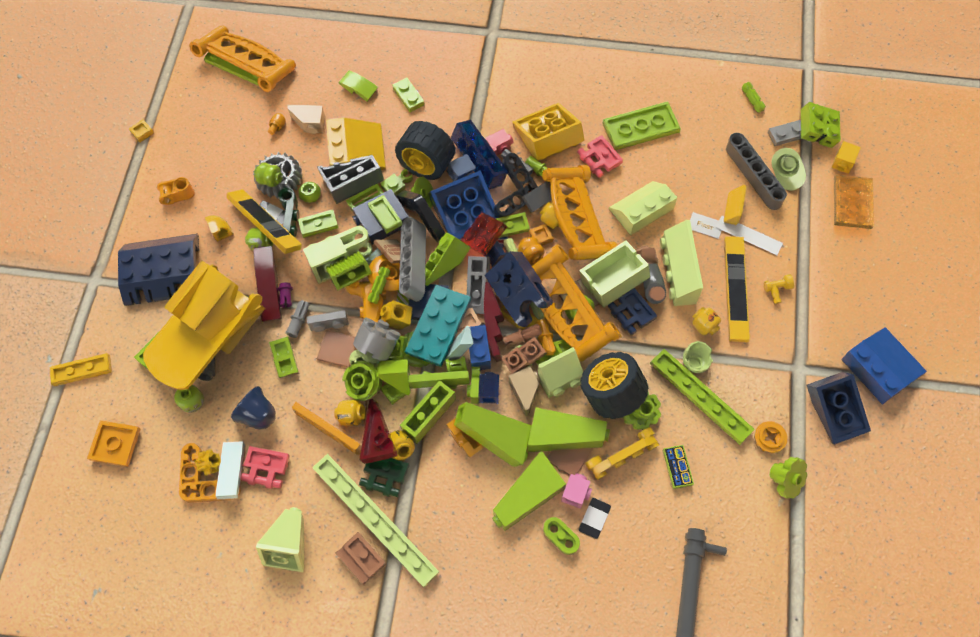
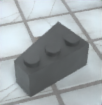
M373 155L350 159V162L342 164L336 162L333 163V166L328 167L317 166L336 204L384 181L381 168Z

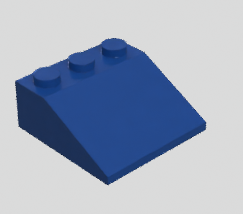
M481 170L428 193L445 231L458 239L489 227L490 220L499 218L494 214L495 204Z
M886 327L860 342L841 359L882 405L927 372Z

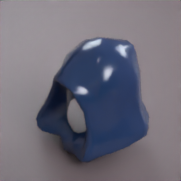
M257 386L251 389L238 403L231 414V418L236 423L245 424L260 430L266 429L274 423L276 412L274 406L264 396L262 388Z

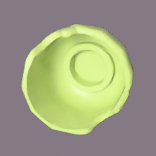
M696 341L691 343L683 353L684 366L692 373L700 374L707 371L713 362L711 358L712 349L705 342Z
M357 349L349 357L351 366L356 362L365 361L371 363L376 369L380 360L372 358V353L367 352L365 355Z

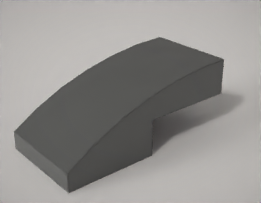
M550 182L543 183L522 197L531 213L551 201Z

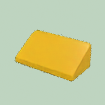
M742 185L728 193L723 220L725 223L738 224L742 216L746 185Z

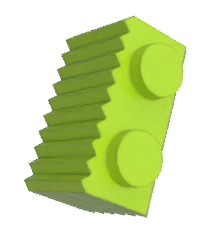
M360 251L353 255L351 254L350 257L343 258V260L340 259V261L333 263V265L330 264L329 267L326 266V270L337 291L372 274L367 261Z

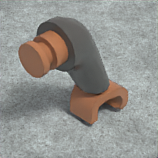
M641 246L635 249L636 253L649 264L650 278L643 282L645 297L650 303L658 304L665 299L666 288L658 264H655L659 263L656 250L649 246Z

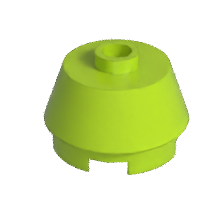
M365 361L356 362L351 367H348L342 378V381L345 382L347 390L345 392L347 395L359 401H365L373 397L382 386V380L376 377L377 369L371 363Z

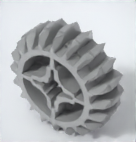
M278 151L277 155L271 153L270 157L264 155L265 160H259V165L266 162L270 165L278 166L283 174L281 183L273 188L258 184L254 177L257 188L264 195L268 194L270 198L275 195L278 199V193L281 189L288 187L297 190V185H301L302 169L299 166V162L292 155L288 156L286 152L281 155Z

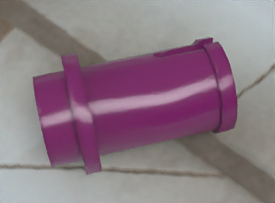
M288 282L280 283L278 291H280L279 306L285 308V300L287 301V307L292 306L291 291L293 287Z

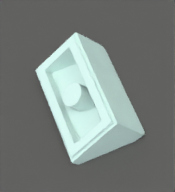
M466 326L453 340L445 359H449V361L459 359L473 345L469 326Z

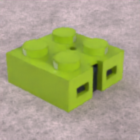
M808 102L801 109V139L810 142L818 141L820 145L833 148L841 141L840 111Z

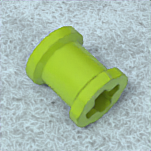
M462 356L461 359L450 361L445 359L447 372L467 371L465 356Z

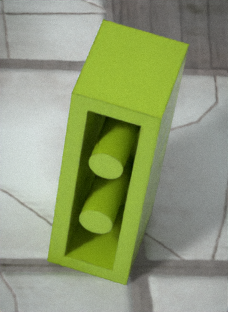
M439 380L400 424L401 430L410 435L412 440L418 444L456 400L455 392Z

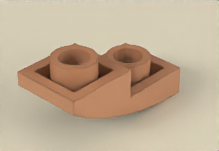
M533 337L520 348L516 347L501 359L511 374L533 364L546 355L547 352L537 338Z

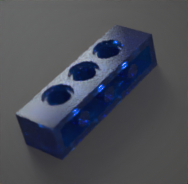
M472 120L456 123L451 139L463 156L466 154L469 156L476 167L474 172L481 170L488 190L502 186L508 170Z

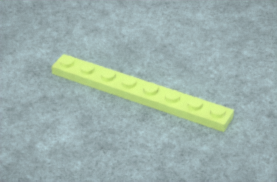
M328 454L312 467L424 588L439 574V571Z

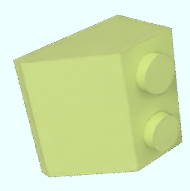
M574 347L538 365L539 383L548 398L552 396L558 397L569 387L575 388L581 384L580 380L583 369Z

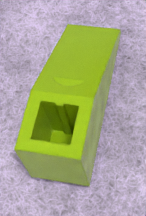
M446 232L425 265V285L428 286L461 264L471 247Z

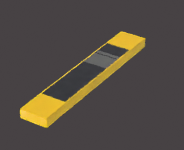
M243 189L227 193V199L284 254L301 250L302 244Z
M725 236L724 254L729 342H749L744 237Z

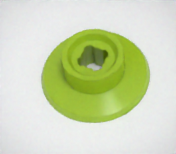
M419 177L415 181L411 192L420 194L430 208L433 206L428 195L433 190V187L426 178Z

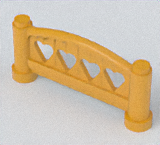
M224 25L218 26L202 38L195 39L189 44L191 52L196 57L200 58L209 52L259 77L257 80L258 85L265 92L273 90L276 84L294 71L296 67L294 60L286 59L284 61L263 45L229 33ZM229 41L235 45L222 47V42ZM241 47L243 48V50L248 51L237 54L235 53L236 48ZM255 54L257 57H261V59L249 60V55ZM264 61L275 64L274 66L262 67Z
M578 165V167L547 168L543 170V180L551 184V200L556 219L563 234L572 246L568 252L569 258L573 260L598 259L618 246L614 241L605 242L585 186V183H588L591 177L590 167L588 165ZM560 184L573 189L574 191H572L569 195H564L562 193V188L560 187ZM565 200H569L579 206L575 210L570 211ZM570 215H574L584 220V222L576 227L573 225V219H571ZM575 231H580L590 237L582 243L578 240V235Z
M556 244L551 248L552 251L535 263L532 268L541 281L557 279L552 292L549 294L551 298L553 295L567 294L561 309L556 308V303H552L548 308L540 309L555 332L568 345L574 347L579 361L584 362L612 341L616 342L622 336L611 321L606 325L602 323L563 265L569 259L567 253L559 244ZM564 310H577L572 324L568 325L566 319L562 317V312ZM588 325L583 339L578 341L576 334L572 333V328L574 326Z

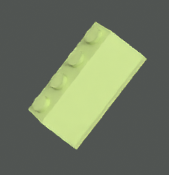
M685 220L665 230L663 237L660 238V248L664 249L663 265L667 266L666 281L667 283L670 282L669 298L670 300L673 299L674 306L697 304L703 290L690 220Z

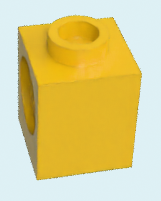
M843 141L836 154L832 168L849 174L861 147Z
M393 300L383 305L380 312L381 320L387 322L390 327L401 330L411 324L412 307Z

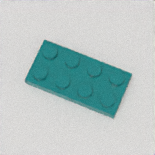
M436 285L405 353L442 367L470 305L471 297Z

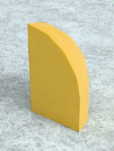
M215 215L205 217L217 242L234 235L230 225L223 218Z

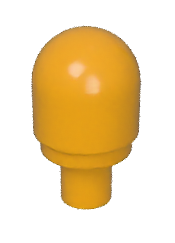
M276 113L269 121V134L274 135L276 131H280L286 123V118L283 114Z

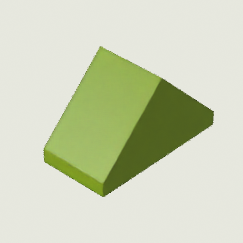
M408 359L380 361L377 364L376 377L404 394H410Z

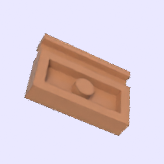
M359 532L350 538L341 549L335 552L362 585L386 565V562Z

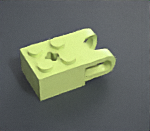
M353 227L335 236H329L321 242L310 244L307 248L303 249L318 284L331 279L326 266L329 267L330 264L333 265V263L340 261V259L343 260L347 256L350 257L351 254L357 253L362 247L367 248L366 252H361L365 259L373 253L372 246L368 242V231L364 227ZM357 234H363L362 238L355 240Z

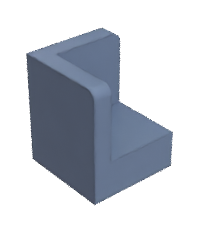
M466 154L451 161L448 165L447 173L454 182L474 171L476 167Z

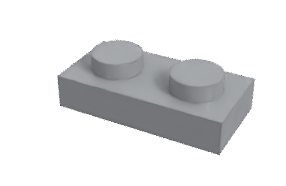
M801 120L769 128L767 133L774 146L801 139Z
M345 310L307 317V324L310 330L315 332L332 327L342 328L344 325H349Z

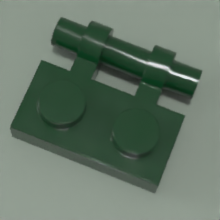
M393 458L366 463L363 471L370 474L369 479L361 478L359 485L366 487V490H376L382 492L384 496L390 497L391 495L398 498L400 490L393 488L395 482L403 484L409 463ZM377 477L387 479L386 485L376 482Z

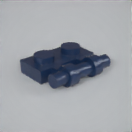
M635 288L618 298V301L621 303L618 307L614 302L608 305L611 315L620 321L621 327L624 331H628L631 336L637 332L633 327L634 324L637 323L642 329L657 319L656 313ZM625 310L630 314V319H627L623 314Z

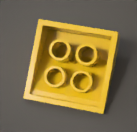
M560 103L512 121L513 126L530 154L537 161L585 141L582 122Z
M344 117L326 120L330 166H333V163L336 162L342 164L350 162V159L373 155L381 170L386 169L381 123Z

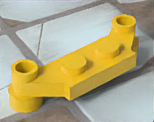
M648 427L637 434L640 439L638 442L608 457L604 461L598 455L585 462L588 470H591L595 478L599 480L607 475L606 470L615 466L617 469L627 463L625 461L627 458L632 456L635 459L644 454V449L647 448L651 451L657 448L659 443L654 437L655 433L652 428Z

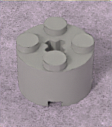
M364 318L353 345L365 355L369 352L373 354L372 358L386 361L391 356L400 333L390 329L389 324L383 320L375 322L369 318Z

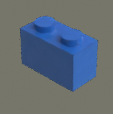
M486 325L471 326L470 330L473 339V345L469 348L471 368L480 367V370L491 369Z

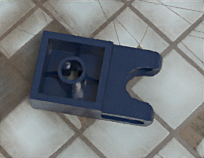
M510 251L484 275L518 326L527 327L532 322L529 312V306L532 302L539 308H548L553 303L551 297L541 284V279L522 252Z

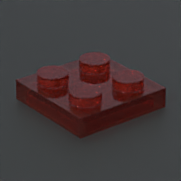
M481 212L468 231L465 232L461 241L470 246V249L486 256L507 226L503 222Z

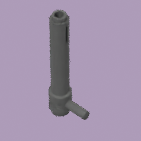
M688 528V533H685L687 544L684 546L683 551L685 561L676 637H694L702 558L705 557V551L724 556L727 553L726 547L706 543L707 536H705V531L698 528Z

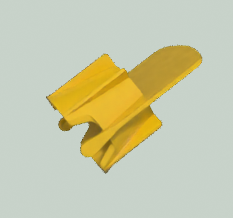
M201 261L164 306L173 315L143 353L144 362L148 370L157 380L169 387L178 390L188 389L220 349L227 354L232 352L265 310L263 306H260L262 296L252 293L248 298L238 291V285L219 272L217 266Z

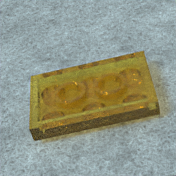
M835 175L834 225L865 229L873 228V178Z

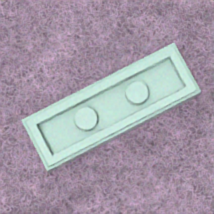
M243 441L223 442L215 495L217 500L238 498L245 447Z

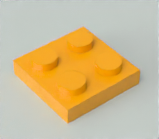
M100 420L87 459L94 462L129 467L141 429L138 426Z

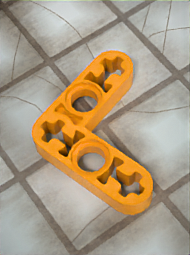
M195 443L186 444L181 451L179 496L181 499L188 503L233 500H217L215 495L218 480L201 481V471H197L196 463H191V457L188 453L192 449L196 451V453L192 454V460L195 462L200 458L198 453L202 452V450ZM191 467L195 468V475L193 477L187 478V469ZM209 486L215 487V492L212 496L205 495V490ZM189 488H191L193 491H199L200 495L198 493H191L190 497H188L185 492H188Z

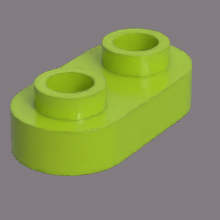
M551 517L545 521L543 527L545 536L562 553L572 555L578 551L580 546L578 536L562 520ZM555 526L558 531L553 533L550 531V527ZM571 541L573 546L567 548L565 542Z

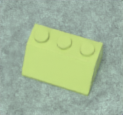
M652 181L610 206L609 210L626 231L632 235L673 210L677 196L666 184Z

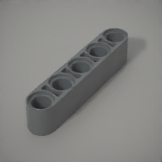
M741 133L731 134L726 146L727 153L766 206L772 210L780 209L787 196L786 190L745 136Z

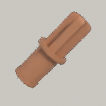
M538 324L525 329L520 328L517 332L504 336L503 341L507 343L506 347L510 348L513 345L521 342L526 343V340L541 335L542 330Z

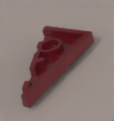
M370 399L359 459L363 464L397 457L398 455L379 404L374 399Z

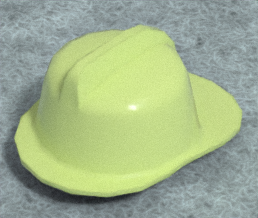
M791 148L779 149L775 152L771 161L776 179L784 189L790 191L797 190L802 187L806 179V171L801 157Z

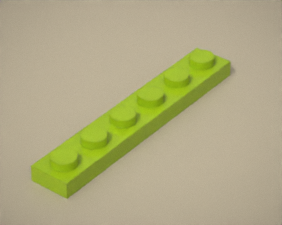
M665 349L650 362L651 366L739 445L755 430Z

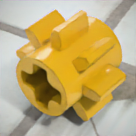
M212 449L198 453L200 458L195 461L197 471L204 472L205 476L219 471L218 466L221 463L219 453L213 452Z

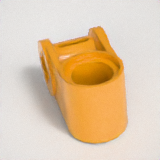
M185 177L162 181L157 184V189L160 191L159 202L163 205H171L175 202L191 199L195 194L193 186Z

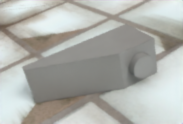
M468 256L467 296H470L472 299L468 308H473L476 314H484L485 282L488 281L484 275L490 270V257Z

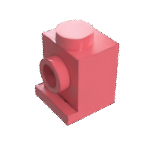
M504 129L485 138V148L494 161L497 160V156L502 154L505 149H511V144L514 143L512 136L507 134Z

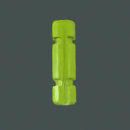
M750 82L744 83L742 90L751 104L755 105L754 109L756 112L764 111L766 106L761 101L762 99L753 88V85Z
M380 267L378 271L379 276H376L371 289L372 293L368 296V301L377 304L380 299L379 294H382L387 281L386 278L390 274V270L386 267Z

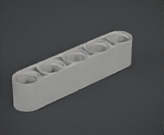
M407 217L401 226L399 292L417 302L422 299L425 293L426 226L412 217Z

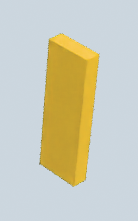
M108 353L50 367L51 385L54 387L112 373L111 358Z

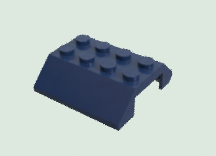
M198 233L124 244L118 251V287L124 306L134 305V303L141 304L140 289H143L148 303L153 302V300L156 302L171 299L178 290L177 284L182 285L196 268L195 251H199Z

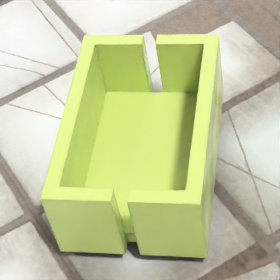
M624 241L579 270L582 283L591 294L593 293L603 308L650 278L649 264L636 253V250L627 241Z

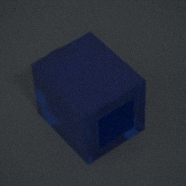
M493 372L479 374V403L499 404V375Z

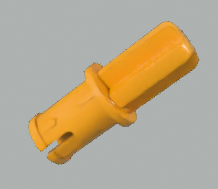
M545 319L538 320L535 324H538L542 330L538 340L547 352L546 355L552 356L556 352L552 340L553 334L550 332Z

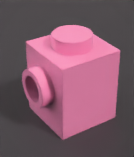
M571 474L561 502L581 509L584 499L589 500L592 491L589 488L590 481L587 480V477L581 474Z

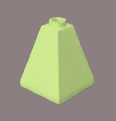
M295 507L290 508V510L285 509L258 541L256 549L263 566L304 572V519L300 509Z

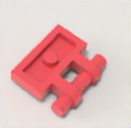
M603 135L587 144L588 151H585L583 148L577 151L581 161L586 163L590 167L591 173L595 174L598 178L604 174L601 168L604 167L609 172L623 163V159ZM595 156L598 162L595 163L591 158Z
M249 446L243 466L251 470L249 474L242 473L240 480L248 482L249 485H265V488L273 489V487L281 488L282 481L276 480L275 477L276 474L285 475L290 455ZM259 470L268 472L267 478L258 476Z

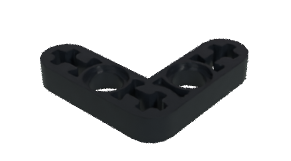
M515 153L507 154L502 160V165L518 190L500 200L494 206V214L499 218L509 216L524 207L526 204L522 197L528 191L538 187L519 156ZM509 160H510V161L513 160L514 163H513V164H509L508 161H509ZM517 173L524 175L525 180L523 182L517 179ZM514 196H516V197H518V198L520 199V201H521V204H520V205L514 204V202H513V197H514ZM508 204L509 207L501 212L500 208Z
M406 190L396 195L405 209L418 213L431 236L439 243L445 232L425 199L418 193Z

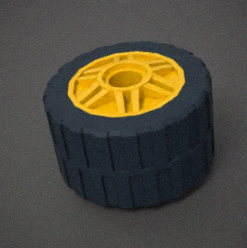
M427 121L411 123L395 146L396 157L400 164L413 175L424 177L427 180L439 179L456 154V148L450 136L437 125Z
M611 352L596 358L586 367L580 380L581 389L594 411L606 419L622 418L632 414L640 408L648 396L649 386L636 360L627 353Z

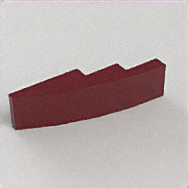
M273 247L253 249L257 293L262 296L260 306L265 308L261 313V320L265 322L282 319Z
M487 281L485 282L484 321L493 358L498 362L502 360V355L497 342L503 340L498 323L504 321V317L492 286Z

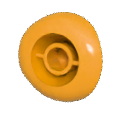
M384 254L374 258L369 265L372 272L368 276L370 283L374 284L376 276H379L378 271L380 267H386L390 270V274L386 278L387 281L383 290H399L400 263H391Z

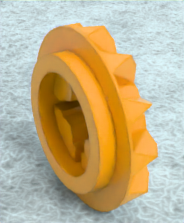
M773 421L761 423L756 428L754 435L757 446L771 454L780 452L786 446L788 440L785 429ZM767 433L769 435L777 434L773 439L774 442H772L771 440L765 441L766 437L768 436Z

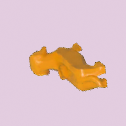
M359 280L345 287L350 295H357L363 299V307H360V318H369L378 322L381 317L380 312L383 307V300H386V290L379 294L380 299L377 304L368 301V296L372 293L371 289L373 286L370 281L361 282Z

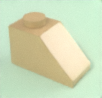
M287 106L290 117L306 133H323L325 122L323 106Z
M531 367L509 375V384L525 416L530 413L540 382L537 372H533Z

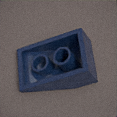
M840 372L806 385L811 402L832 444H837L871 431L854 374Z

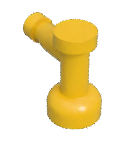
M791 274L783 276L782 280L772 282L768 280L763 283L765 291H771L774 304L782 303L778 288L794 289V280Z

